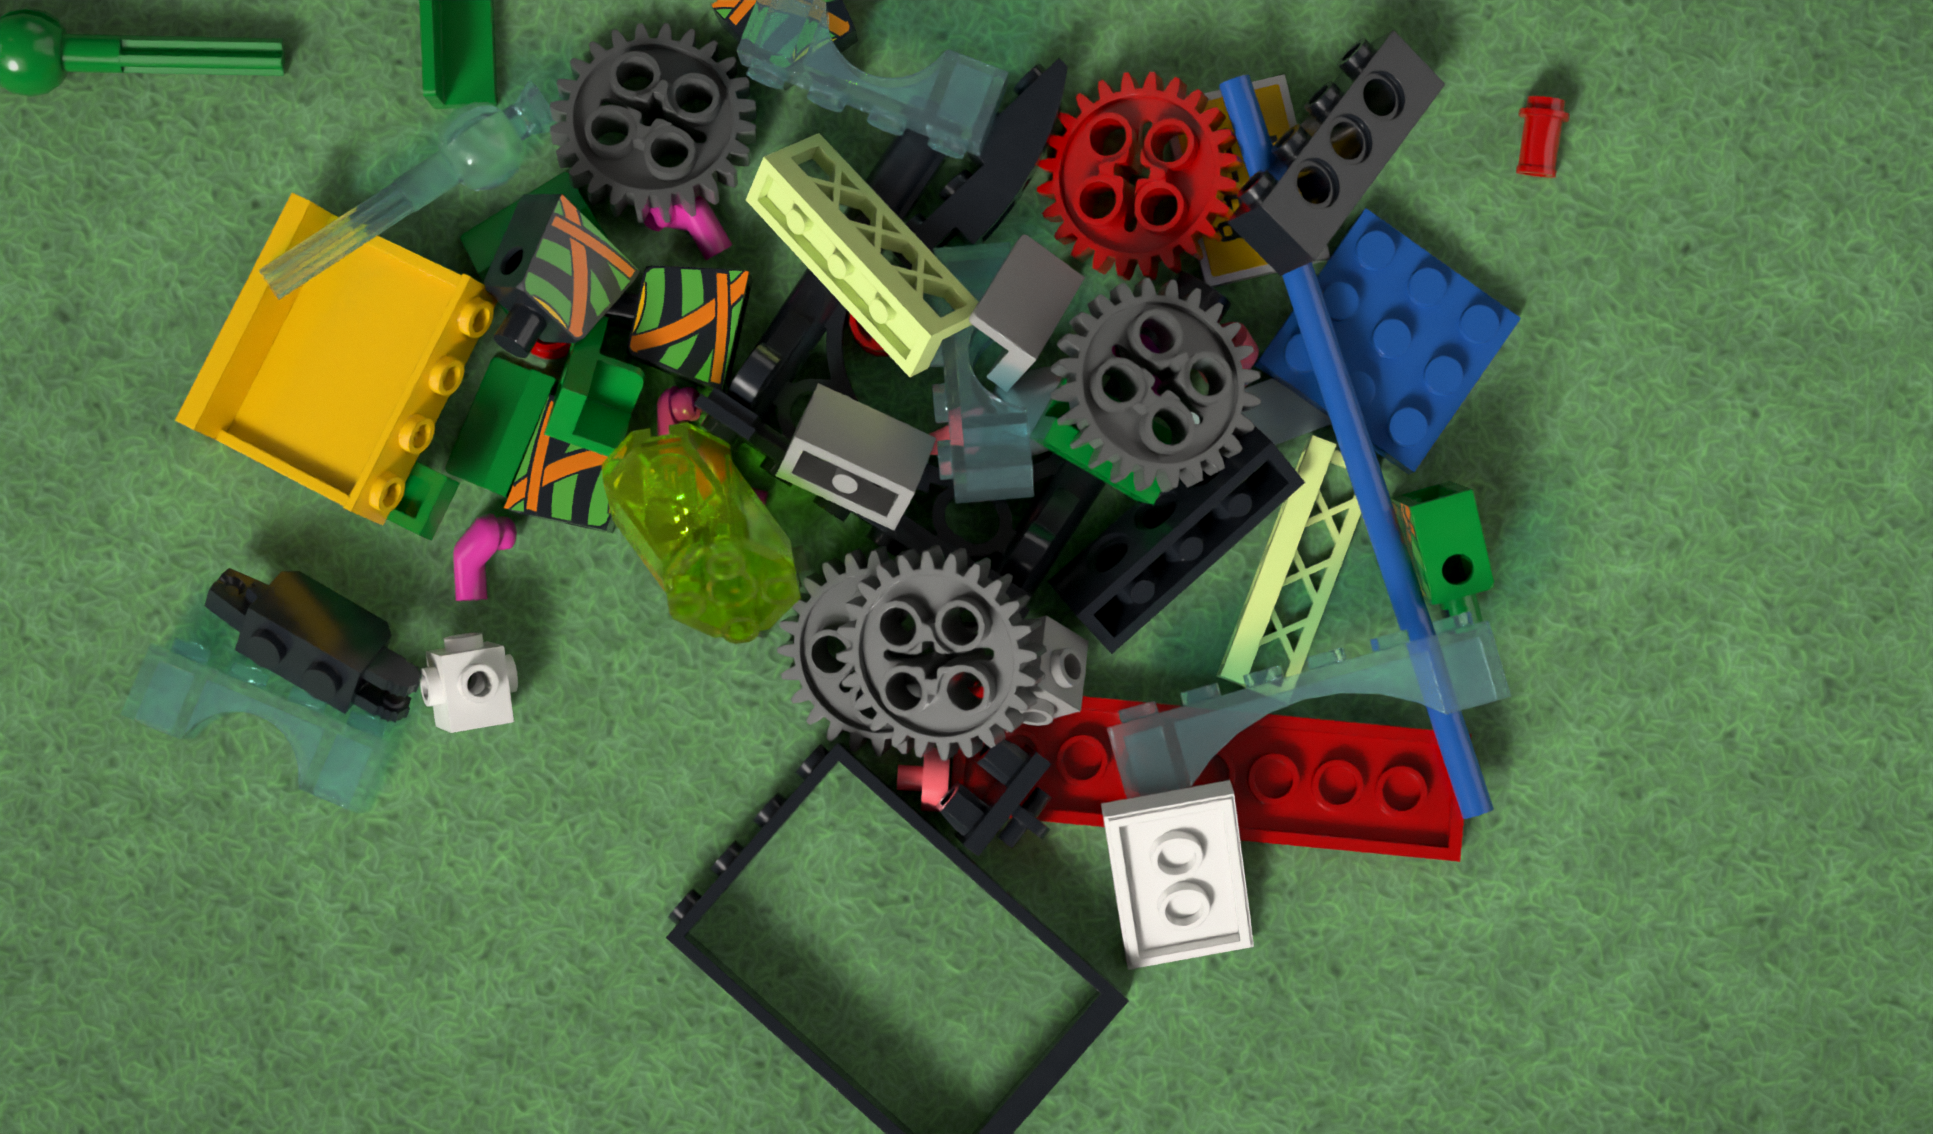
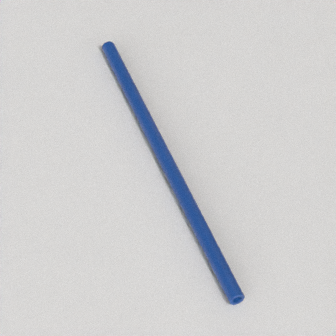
M1242 75L1221 83L1219 88L1249 178H1251L1263 168L1268 170L1275 161L1276 156L1271 152L1273 144L1250 75ZM1310 262L1282 275L1462 817L1463 819L1476 817L1494 810L1313 264Z

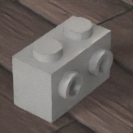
M818 383L798 423L776 476L895 530L916 492L936 438Z

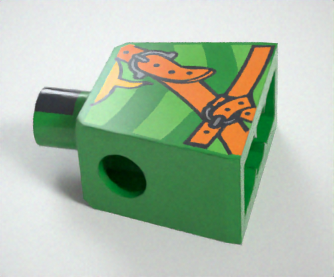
M1448 481L1391 497L1424 600L1431 605L1439 604L1446 634L1463 633L1483 626L1484 622L1476 593L1494 588V579L1473 489ZM1455 555L1460 575L1444 579L1442 575L1443 564L1447 558Z

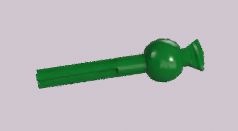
M25 7L10 10L0 17V86L13 94L33 97L48 94L60 86L66 79L68 72L284 76L285 45L283 38L67 34L65 27L58 18L44 10Z

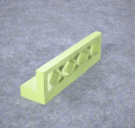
M820 133L763 157L746 201L909 377L928 369L942 340L972 325L969 321V316L978 304V301ZM813 159L828 174L830 179L825 181L810 177L798 165ZM839 204L860 209L871 220L870 225L849 220L839 210ZM881 248L902 253L912 264V270L891 265L881 254ZM923 293L944 298L955 311L940 317L923 299Z
M1314 435L1306 440L1295 469L1305 483L1282 503L1216 675L1289 704L1361 515L1355 493L1352 500L1328 510L1319 489L1329 463L1345 469L1346 466L1341 452L1335 450L1337 444ZM1316 501L1321 513L1309 518ZM1348 509L1340 532H1338L1332 516ZM1324 519L1335 545L1329 559L1306 569L1297 550L1305 527ZM1293 560L1298 573L1286 577ZM1325 568L1316 592L1309 575ZM1302 579L1312 601L1307 618L1283 628L1274 609L1283 586ZM1271 619V622L1275 628V632L1264 636L1269 620ZM1302 628L1293 651L1286 634ZM1277 638L1280 639L1289 659V665L1281 686L1249 675L1259 646Z

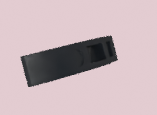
M1060 58L1047 70L1041 64L1033 67L1014 87L1013 91L1018 97L1005 110L1000 113L993 107L974 123L967 133L973 139L967 145V156L979 169L973 175L967 169L956 175L939 194L945 202L927 219L921 213H918L906 223V226L934 255L941 251L956 235L975 253L996 231L1021 198L1039 167V161L1042 160L1049 145L1048 141L1053 134L1060 113L1068 66ZM892 251L893 261L899 267L912 270V264L902 253Z

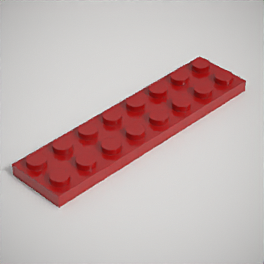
M983 686L968 688L975 696L984 698ZM1082 696L1080 712L1054 718L1050 724L1035 726L1023 723L1012 732L1004 729L1005 739L1015 743L1021 749L1027 744L1051 763L1020 803L1022 806L1037 786L1052 797L1038 815L1037 819L1040 821L1105 827L1101 808L1102 803L1230 780L1235 797L1240 841L1456 862L1461 860L1464 819L1434 730ZM959 746L958 753L953 758L951 786L958 781L982 800L997 779L974 761L977 753L967 758Z

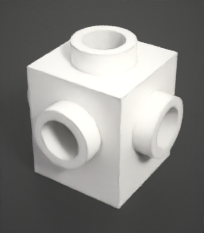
M465 633L443 638L445 648L426 651L428 667L420 669V672H422L420 675V688L425 705L433 706L436 727L453 733L514 722L510 693L517 691L518 676L514 659L510 654L505 655L503 645L489 641L483 642L482 633ZM470 676H472L471 682L467 686L468 679Z

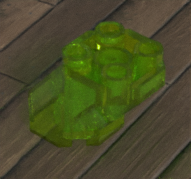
M687 422L669 425V434L651 437L650 428L631 431L602 463L603 484L613 522L666 593L667 605L672 619L711 637H723L730 643L740 644L751 642L759 635L760 631L770 629L801 598L791 540L733 464L730 444Z

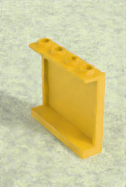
M291 193L175 421L215 439L344 506L343 508L383 526L390 511L400 503L405 491V482L418 456L430 444L434 435L435 423L449 396L461 384L464 376V366L479 337L490 327L494 316V308L498 301L486 291L485 285L464 273L460 275L337 217L295 193Z

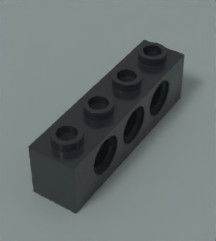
M1394 30L1371 43L1366 38H1362L1342 55L1337 63L1342 72L1334 82H1327L1310 97L1304 106L1309 113L1301 125L1296 124L1291 127L1272 147L1271 152L1276 156L1273 164L1268 170L1263 168L1256 172L1241 187L1237 194L1243 202L1227 223L1280 276L1316 260L1445 86V83Z
M1256 426L1252 431L1243 436L1234 435L1243 449L1240 453L1230 458L1221 455L1225 466L1221 471L1210 476L1202 470L1203 480L1190 487H1187L1179 477L1178 486L1168 492L1161 491L1154 505L1137 501L1047 581L1111 654L1119 649L1305 483L1275 444Z

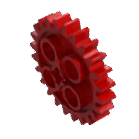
M1129 72L1123 73L1121 91L1116 92L1108 83L1101 80L1098 82L1100 100L1093 103L1079 93L1076 99L1082 113L1077 118L1062 112L1058 115L1060 122L1067 131L1064 137L1051 135L1048 144L1057 150L1056 157L1042 159L1038 163L1041 169L1053 175V180L1038 186L1037 192L1044 197L1056 200L1055 203L1048 206L1042 212V215L1050 222H1063L1054 234L1055 239L1064 245L1076 241L1071 256L1083 263L1094 255L1092 268L1103 275L1115 263L1117 276L1125 281H1130L1137 264H1139L1143 276L1150 278L1152 281L1156 280L1158 264L1161 261L1170 270L1178 274L1181 272L1179 254L1186 251L1196 259L1202 260L1204 255L1198 240L1204 235L1220 242L1223 237L1213 225L1216 217L1230 219L1234 213L1231 208L1223 203L1224 196L1238 194L1242 186L1228 178L1227 173L1243 167L1244 162L1237 155L1224 153V151L1237 142L1236 136L1230 129L1216 131L1226 119L1224 113L1218 107L1204 112L1209 98L1199 89L1186 97L1187 85L1177 77L1173 78L1165 91L1162 78L1155 72H1149L1143 88H1140L1137 80ZM1150 121L1152 122V127L1149 129L1144 140L1142 136L1143 126L1146 122ZM1116 129H1125L1126 141L1119 152L1104 156L1103 143L1105 138ZM1177 135H1186L1188 146L1182 157L1174 162H1164L1163 150L1167 142ZM1145 166L1150 170L1149 178L1138 179L1136 187L1129 183L1131 175L1141 174ZM1106 191H1114L1116 194L1114 209L1109 215L1095 219L1092 208L1095 200ZM1175 197L1178 209L1174 218L1164 225L1155 226L1153 222L1155 207L1160 201ZM1135 213L1137 218L1136 229L1128 232L1127 226L1132 221Z

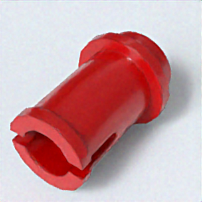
M1528 96L1526 107L1519 109L1518 116L1524 118L1519 162L1516 166L1517 174L1556 178L1557 170L1555 168L1562 123L1568 122L1570 119V114L1564 112L1565 100L1546 96Z

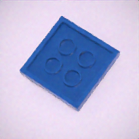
M1365 208L1320 270L1317 279L1374 450L1410 475L1418 468L1521 318ZM1292 310L1254 365L1329 417L1294 310Z

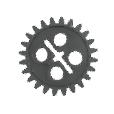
M643 23L637 24L635 40L629 42L625 40L617 29L612 30L613 48L605 50L594 41L590 42L589 49L592 62L589 64L580 59L572 58L570 66L575 80L558 79L559 97L563 100L550 102L552 120L558 122L550 126L553 145L561 146L556 150L559 167H572L568 174L573 189L589 184L587 194L589 203L593 206L609 196L611 212L614 217H618L628 204L635 206L638 223H644L650 208H659L664 222L670 223L673 206L681 204L685 211L693 217L696 215L695 198L700 195L715 205L719 203L716 183L720 182L734 188L737 186V171L733 165H750V149L745 145L756 143L757 140L756 125L750 123L757 118L756 103L754 100L746 99L750 95L748 78H735L737 75L736 59L730 57L716 63L719 55L718 43L713 40L700 50L697 49L695 30L689 29L680 41L672 40L671 29L668 23L663 24L658 38H649ZM640 76L652 81L647 88L640 91H630L622 87L632 77ZM695 99L704 100L710 104L706 110L699 113H690L681 109L685 103ZM605 102H610V103L615 104V105L601 106V105H602L603 103H605ZM610 132H618L627 136L624 141L616 145L609 146L598 142L601 136ZM707 139L704 143L701 144L693 141ZM667 154H678L686 158L682 164L671 168L662 167L656 163L659 158Z
M1144 278L1136 284L1133 294L1125 283H1121L1110 291V300L1100 294L1088 303L1090 314L1081 311L1070 320L1069 323L1078 335L1067 334L1058 340L1057 346L1071 357L1060 359L1051 366L1050 370L1057 376L1067 379V384L1050 393L1051 399L1069 402L1071 409L1057 419L1058 425L1077 424L1080 432L1073 438L1070 447L1076 449L1089 443L1094 448L1088 463L1091 469L1107 460L1113 463L1110 480L1113 483L1123 480L1130 472H1134L1136 491H1142L1150 487L1155 476L1162 492H1168L1176 488L1179 477L1187 487L1193 486L1203 480L1202 470L1211 476L1225 468L1221 455L1230 458L1240 453L1243 449L1234 435L1243 436L1255 427L1247 417L1241 414L1243 411L1255 408L1261 402V399L1255 395L1245 392V386L1259 379L1260 372L1242 369L1241 360L1248 357L1254 349L1252 346H1234L1231 339L1238 333L1241 325L1239 322L1223 328L1217 322L1223 309V305L1220 302L1206 311L1199 308L1201 290L1198 288L1186 294L1182 299H1178L1176 280H1170L1162 285L1157 295L1150 278ZM1140 327H1147L1156 334L1160 343L1159 353L1149 351L1142 344ZM1113 346L1118 348L1121 358L1116 357L1112 353ZM1190 369H1196L1206 377L1209 385L1207 396L1198 393L1193 388L1190 381ZM1103 375L1115 378L1121 385L1123 392L1121 403L1109 399L1104 393L1101 385ZM1153 375L1162 381L1157 388L1159 396L1151 389L1155 382ZM1191 412L1198 415L1200 419L1199 424H1195ZM1153 417H1159L1169 425L1172 433L1170 445L1160 442L1154 435L1152 430Z
M934 545L923 551L922 559L915 549H911L898 556V564L890 559L875 568L877 577L871 575L857 584L864 597L857 596L845 603V610L856 620L849 621L838 627L837 633L853 643L851 647L836 654V658L841 662L854 664L855 672L841 681L842 685L845 687H861L864 694L854 704L855 711L864 710L872 706L877 714L872 721L870 729L874 732L889 723L894 727L892 746L895 748L910 737H913L917 757L921 758L927 754L936 744L942 761H947L957 754L959 746L966 757L969 758L983 749V742L992 748L1006 738L1004 729L1012 732L1023 724L1024 719L1019 710L1027 711L1038 701L1034 693L1026 687L1037 685L1046 676V673L1039 668L1030 665V661L1037 659L1047 652L1046 646L1029 642L1028 634L1042 625L1041 620L1021 618L1019 611L1030 600L1029 596L1026 594L1010 599L1005 592L1013 576L1008 573L993 582L988 578L991 560L987 557L975 563L971 568H967V553L964 548H959L950 553L946 561L940 545ZM960 607L970 610L977 618L979 625L978 634L971 633L963 626L959 616ZM899 608L905 609L914 618L916 634L906 631L900 624L898 617ZM933 644L936 652H938L928 654H917L929 648ZM974 648H991L994 651V657L965 651H970ZM888 649L890 651L917 655L894 659L889 656ZM964 652L947 662L945 654ZM965 672L972 673L981 681L984 688V698L975 696L967 688ZM905 673L911 674L918 680L922 689V698L916 697L907 689L904 681Z
M879 546L872 550L868 561L860 548L846 554L845 565L836 557L822 564L825 577L816 572L807 576L803 583L809 594L799 592L790 597L788 601L800 616H789L782 620L779 625L783 630L794 635V639L777 647V653L792 657L795 665L781 674L782 679L799 680L802 688L791 698L792 703H802L810 700L814 705L806 722L811 725L823 717L829 720L830 725L827 732V739L829 741L834 740L844 731L849 732L850 751L853 752L863 747L868 739L871 738L876 756H882L890 750L894 727L888 723L881 729L873 732L870 727L877 714L874 708L871 706L864 710L855 711L853 706L864 693L860 686L846 690L841 682L854 670V664L843 663L834 659L828 651L827 641L828 636H834L840 639L846 648L852 646V641L843 638L837 633L838 627L849 621L856 620L845 610V603L857 596L864 597L857 584L871 575L877 577L875 568L889 560L886 546ZM905 550L898 554L894 559V562L898 564V556L909 550ZM960 607L959 616L966 608ZM899 608L898 613L900 624L910 614L903 608ZM960 616L961 623L971 633L978 631L979 625L977 622H963ZM916 625L909 631L911 634H916ZM933 644V645L931 646L932 649L934 650L935 653H938V652H936L935 647H934V644ZM974 648L973 650L965 652H975L974 654H985V649ZM888 649L889 656L894 659L908 658L915 655L890 651ZM964 652L945 654L947 662ZM965 672L967 688L974 687L981 682L972 673ZM905 673L904 681L907 689L916 697L922 698V689L918 680L911 674ZM910 737L897 747L901 754H906L914 748L913 737Z

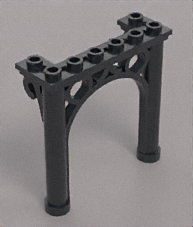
M918 97L911 99L899 117L902 126L865 180L903 222L906 221L949 154L953 153L966 133L965 129L953 118L936 106ZM848 206L843 213L851 221L870 225L871 220L860 209ZM881 248V254L883 255L886 249ZM808 267L725 392L723 393L714 387L708 397L700 394L694 403L697 409L705 416L700 426L706 429L707 433L736 452H739L744 443L766 457L759 467L789 487H792L793 484L777 477L776 474L796 430L792 422V409L795 403L801 397L813 394L818 383L858 401L850 385L844 362L843 339L849 311ZM1185 271L1176 274L1172 280H1176L1178 299H1182L1195 288L1200 289V309L1206 311L1219 302L1223 305L1221 315L1217 320L1220 324L1231 307L1228 299L1204 281ZM1143 327L1140 334L1151 338L1160 350V343L1156 334L1147 327ZM827 331L826 349L831 379H803L792 384ZM1111 377L1103 391L1122 401L1123 392L1121 385L1115 378ZM775 408H778V422L782 429V434L765 424ZM1055 453L1029 468L1002 475H967L951 472L927 463L916 490L928 494L931 484L947 488L937 495L932 508V522L937 536L905 515H902L895 530H892L818 495L815 496L812 502L842 522H845L850 513L854 514L872 526L865 537L878 546H886L887 552L895 557L905 548L907 550L915 549L922 559L923 551L934 545H940L946 561L950 553L959 548H964L967 553V568H971L976 563L971 558H985L994 553H999L990 567L988 578L994 582L1009 573L1013 577L1005 592L1008 597L1012 599L1027 594L1031 599L1107 483ZM1049 477L1016 529H1012V513L1002 493L1022 489ZM967 494H986L999 517L997 534L990 541L983 544L970 543L965 541L961 535L955 534L945 521V511L948 504L954 498ZM1026 605L1019 611L1022 619H1025L1030 611L1026 608Z

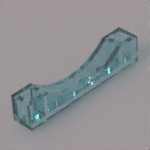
M1471 611L1433 621L1436 634L1410 641L1408 631L1405 629L1370 639L1372 652L1347 659L1344 647L1306 657L1309 670L1284 677L1281 665L1243 675L1246 688L1221 695L1218 683L1180 693L1183 706L1158 712L1155 700L1119 710L1118 714L1121 723L1108 727L1107 731L1126 797L1130 799L1191 787L1208 762L1236 734L1267 714L1305 699L1339 693L1382 694L1415 701L1447 715L1511 697L1489 620H1483L1474 623Z

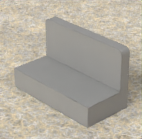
M1022 235L1016 241L969 316V321L973 326L1004 347L986 377L1006 392L1037 360L1085 279L1084 276L1027 235Z

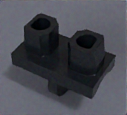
M1007 739L1002 740L992 748L984 744L983 749L977 753L974 761L997 779L994 785L981 800L957 781L949 788L936 806L951 826L957 830L954 834L957 839L978 857L1010 816H1013L997 837L1011 848L1016 845L1027 829L1042 840L1051 830L1037 817L1052 797L1037 786L1023 805H1020L1051 763L1027 744L1022 749Z

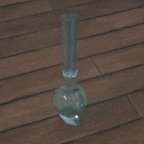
M530 80L515 103L504 110L488 102H471L456 108L443 120L438 132L437 145L439 151L394 179L393 183L259 269L261 276L269 285L274 295L280 300L412 212L415 213L458 184L462 183L474 191L492 190L507 184L519 172L523 162L524 146L522 141L532 134L550 132V126L556 124V121L552 119L549 103L537 86Z

